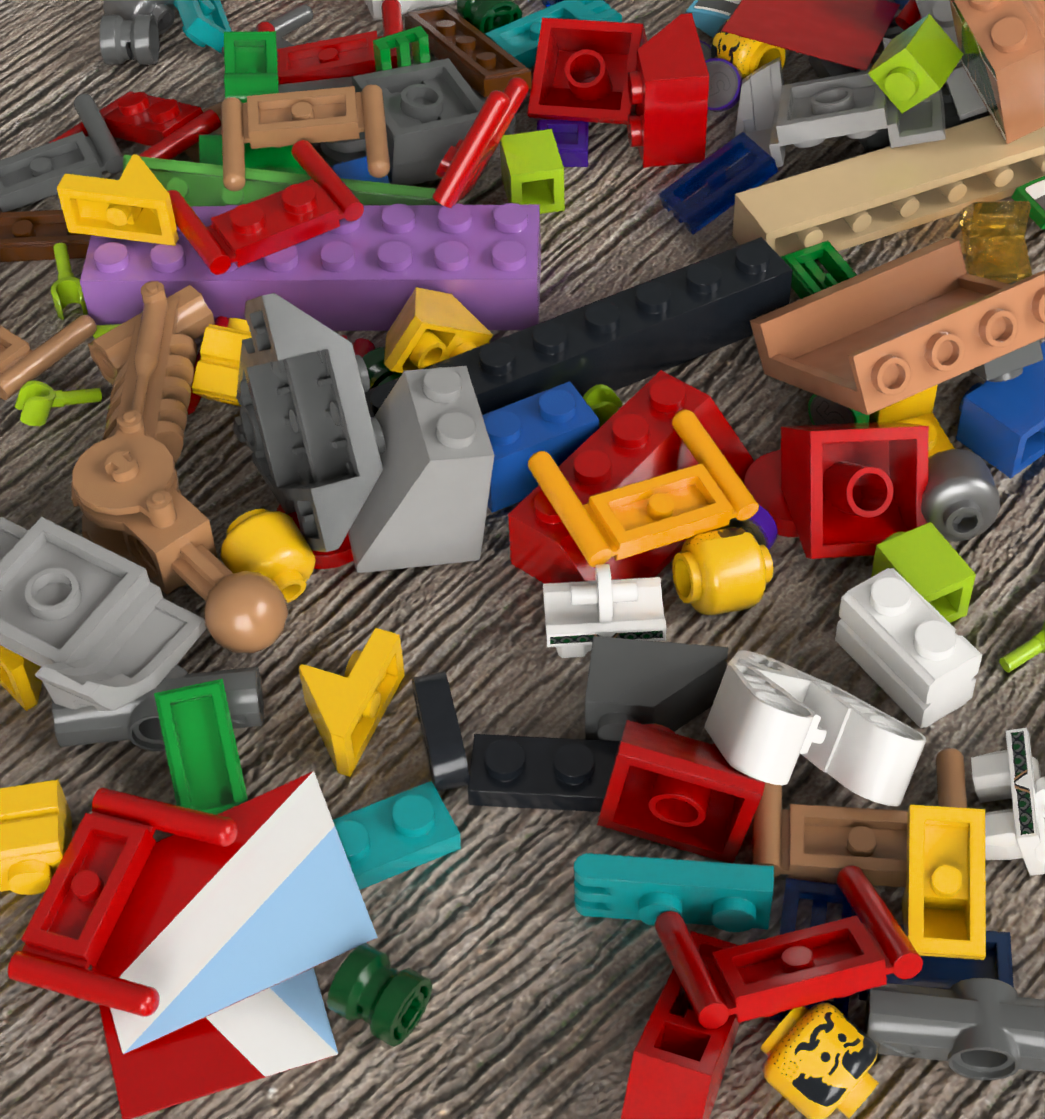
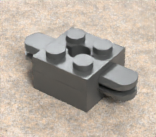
M449 58L357 75L352 78V86H355V92H361L367 85H377L383 91L390 171L387 175L390 184L414 186L418 183L441 179L435 173L442 159L451 146L455 147L460 139L464 140L487 97H483L476 90H472ZM515 116L512 119L504 135H510L514 133L516 124ZM365 132L359 133L360 139L321 142L320 155L330 167L334 164L367 156Z

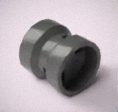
M138 14L133 20H124L120 15H103L100 22V48L104 63L106 65H123L126 60H136L140 65H156L159 59L160 39L155 16L153 14Z

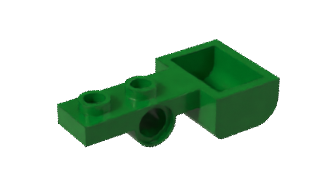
M276 31L224 32L225 99L233 97L239 99L242 103H246L247 96L279 93ZM222 134L199 135V163L223 165ZM244 143L245 168L308 175L292 156L293 145L278 148L251 149L250 143Z

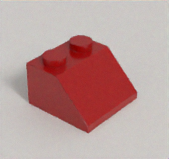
M692 13L679 15L637 49V71L628 72L629 100L631 105L636 104V115L628 116V141L630 147L639 148L643 168L705 162L709 73Z
M542 18L527 111L528 117L627 125L628 116L636 114V104L631 105L629 100L628 72L637 71V49L647 42L644 25L640 23Z
M896 421L781 426V489L806 558L821 559L875 555L876 545L882 543L890 535L901 531L908 532L927 524L921 512L922 495L928 484L929 426Z
M626 720L597 825L725 863H734L763 796L765 782L749 777L733 768L726 761L716 744H709L675 734L671 729L662 725H643Z

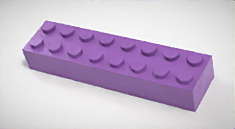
M456 203L452 208L443 205H363L364 212L356 221L350 222L343 218L339 220L340 227L241 267H237L233 262L228 271L220 275H215L210 271L177 225L179 239L175 246L91 235L80 277V285L88 315L94 319L96 325L123 324L140 314L144 306L141 287L147 282L158 281L164 285L167 298L191 285L202 294L208 308L213 312L214 321L219 316L246 320L244 316L246 301L275 293L333 331H389L415 288L418 287L452 294L488 330H523L539 324L541 274L540 204L463 205ZM239 205L191 206V208L207 227L212 225L210 218L230 211Z

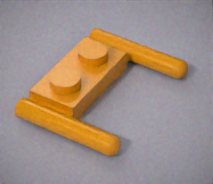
M681 410L676 413L672 419V426L698 462L697 465L590 496L589 502L582 505L548 452L538 451L529 458V470L591 567L605 564L611 556L617 561L728 526L732 518H736L739 521L747 520L758 511V503L692 411Z

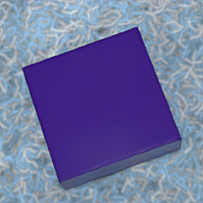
M537 120V131L552 129L563 167H588L589 122Z

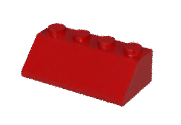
M660 370L558 467L582 505L589 502L590 496L697 465L698 462L672 426L673 417L681 410H690L695 414L743 483L745 474L749 466L754 462V459L711 396ZM538 485L508 514L511 564L544 584L596 581L595 567H591L543 490ZM687 539L617 561L611 556L605 563L610 565L611 580L656 577L673 560L674 556L682 550V546Z

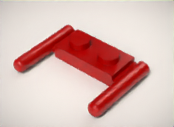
M398 0L383 1L381 6L383 36L378 37L376 30L278 49V85L351 77L376 72L373 40L403 31L400 2ZM261 22L256 26L255 32L275 31V28L269 22ZM396 48L390 49L392 69L398 68Z
M514 77L510 79L503 92L495 90L488 95L464 140L460 139L455 147L451 146L442 159L435 175L442 178L432 196L435 201L445 207L452 208L453 205L458 203L475 187L529 91V86L525 80Z
M129 91L99 110L113 137L151 146L139 154L140 157L172 160L199 142V135H209L221 127L219 116L211 109L203 112L199 106L177 102L175 99L150 96L145 92L134 93ZM81 121L49 143L82 131L85 137L89 135Z
M306 140L297 141L293 145L292 156L311 179L299 184L290 185L284 190L248 204L239 205L230 211L210 218L212 224L206 227L180 192L176 190L167 191L170 194L177 227L215 275L228 271L233 262L237 267H241L340 227L339 220L343 218L350 222L356 221L362 216L364 206L310 142Z
M107 788L98 789L92 801V813H85L21 938L25 943L22 951H17L10 959L8 977L11 980L138 1016L148 1017L154 1014L160 1003V996L155 988L89 970L88 968H95L156 843L153 837L156 830L219 846H229L235 841L238 834L236 822L231 818Z
M853 865L846 866L840 870L837 875V885L856 913V916L712 952V962H704L679 913L666 911L661 913L655 921V930L699 1023L706 1029L721 1027L726 1023L729 1016L733 1014L737 1022L740 1023L759 1017H771L782 1011L833 998L848 997L856 992L887 985L886 975L892 973L900 979H910L921 971L923 960L863 870Z

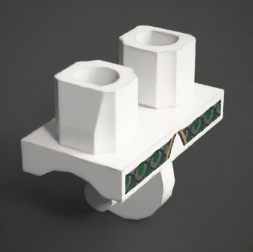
M599 564L595 567L596 581L543 584L547 647H556L561 658L584 657L587 652L592 650L593 636L666 641V620L663 611L660 577L611 580L610 565Z
M1027 728L1007 730V750L971 757L972 777L980 803L1012 799L1013 809L985 813V860L1023 858L1030 876L1045 874V776L1041 778L1038 759L1031 756L1030 737Z

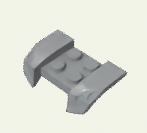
M883 38L884 49L892 39ZM780 57L776 58L742 80L730 162L731 175L783 166L786 145L794 144L798 148H808L822 143L827 138L844 135L851 139H862L874 135L880 129L886 128L888 129L891 148L946 139L945 109L942 91L940 89L902 114L867 74L870 70L784 85Z
M0 517V645L41 666L35 676L43 682L54 704L70 709L94 706L98 711H115L155 689L207 629L204 618L164 599L160 587L150 582L146 568L43 517H40L29 530Z

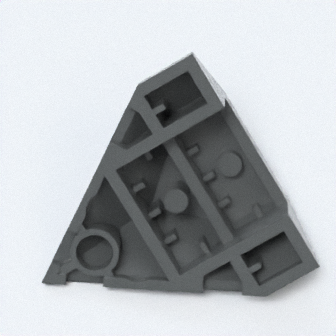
M275 293L263 295L246 301L244 316L249 325L252 338L242 340L236 395L241 407L240 416L234 417L233 431L241 443L247 442L249 448L253 451V463L285 513L291 514L296 512L300 532L311 550L321 552L333 551L341 546L383 471L380 455L385 452V439L378 420L375 417H370L365 392H368L370 388L368 370L363 358L360 355H355L352 342Z

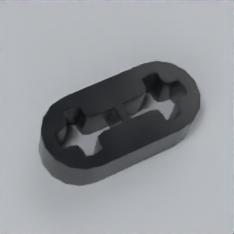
M446 672L412 677L418 721L432 782L436 790L441 791L468 785L470 779L467 759Z

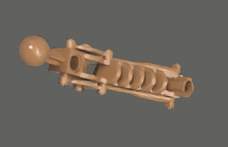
M150 281L141 287L144 303L143 312L88 343L93 361L97 364L103 377L113 386L102 441L93 444L81 454L72 470L71 499L74 507L79 506L83 512V538L146 568L148 577L166 595L178 587L188 584L206 601L204 609L205 626L215 642L233 653H255L270 647L283 633L288 615L287 600L274 580L259 572L241 571L233 574L218 560L209 519L181 494L178 475L175 469V464L181 455L184 443V430L188 415L187 409L190 403L194 365L197 356V344L194 340L204 334L205 328L209 324L215 325L213 312L208 308L202 294L191 285L167 298L164 285L158 281Z

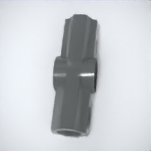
M176 665L155 689L115 711H98L94 706L70 709L54 704L52 700L55 736L60 747L131 740L133 744L141 749L166 751L154 693L223 679L233 729L262 726V722H264V701L259 668L249 667L188 674L185 669Z
M991 978L961 980L953 984L949 990L891 983L867 989L864 1033L876 1044L877 1054L948 1061L949 1067L955 1073L976 1080L1004 1079L1014 1075L1019 1069L1045 1072L1044 999L1018 997L1017 991L1011 985Z

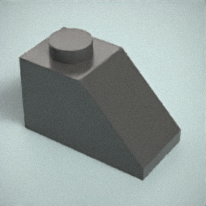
M593 636L585 696V739L620 741L626 720L643 725L658 724L675 732L712 707L727 668L728 647Z

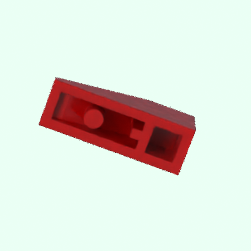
M694 931L690 932L705 963L713 961L712 952L738 946L737 944ZM674 968L633 1052L621 1119H709L740 1023L737 1022L733 1014L729 1016L724 1025L717 1029L702 1027Z

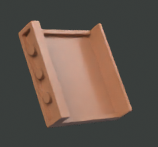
M945 238L750 320L765 375L863 414L870 415L1044 338L1045 270L1014 284L970 275L966 272L960 241Z

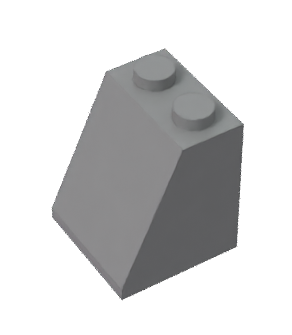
M467 366L404 371L374 416L382 428L385 439V452L380 455L383 471L348 531L357 573L480 561L494 452Z

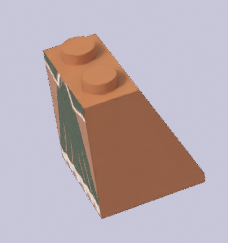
M949 0L958 47L964 54L961 58L962 66L1006 143L1009 144L1044 127L1045 0Z

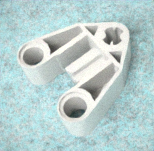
M745 650L738 651L728 663L704 726L726 761L733 768L749 777L774 785H786L790 780L799 754H801L850 791L868 800L887 806H899L926 743V737L917 730L841 688L773 658Z

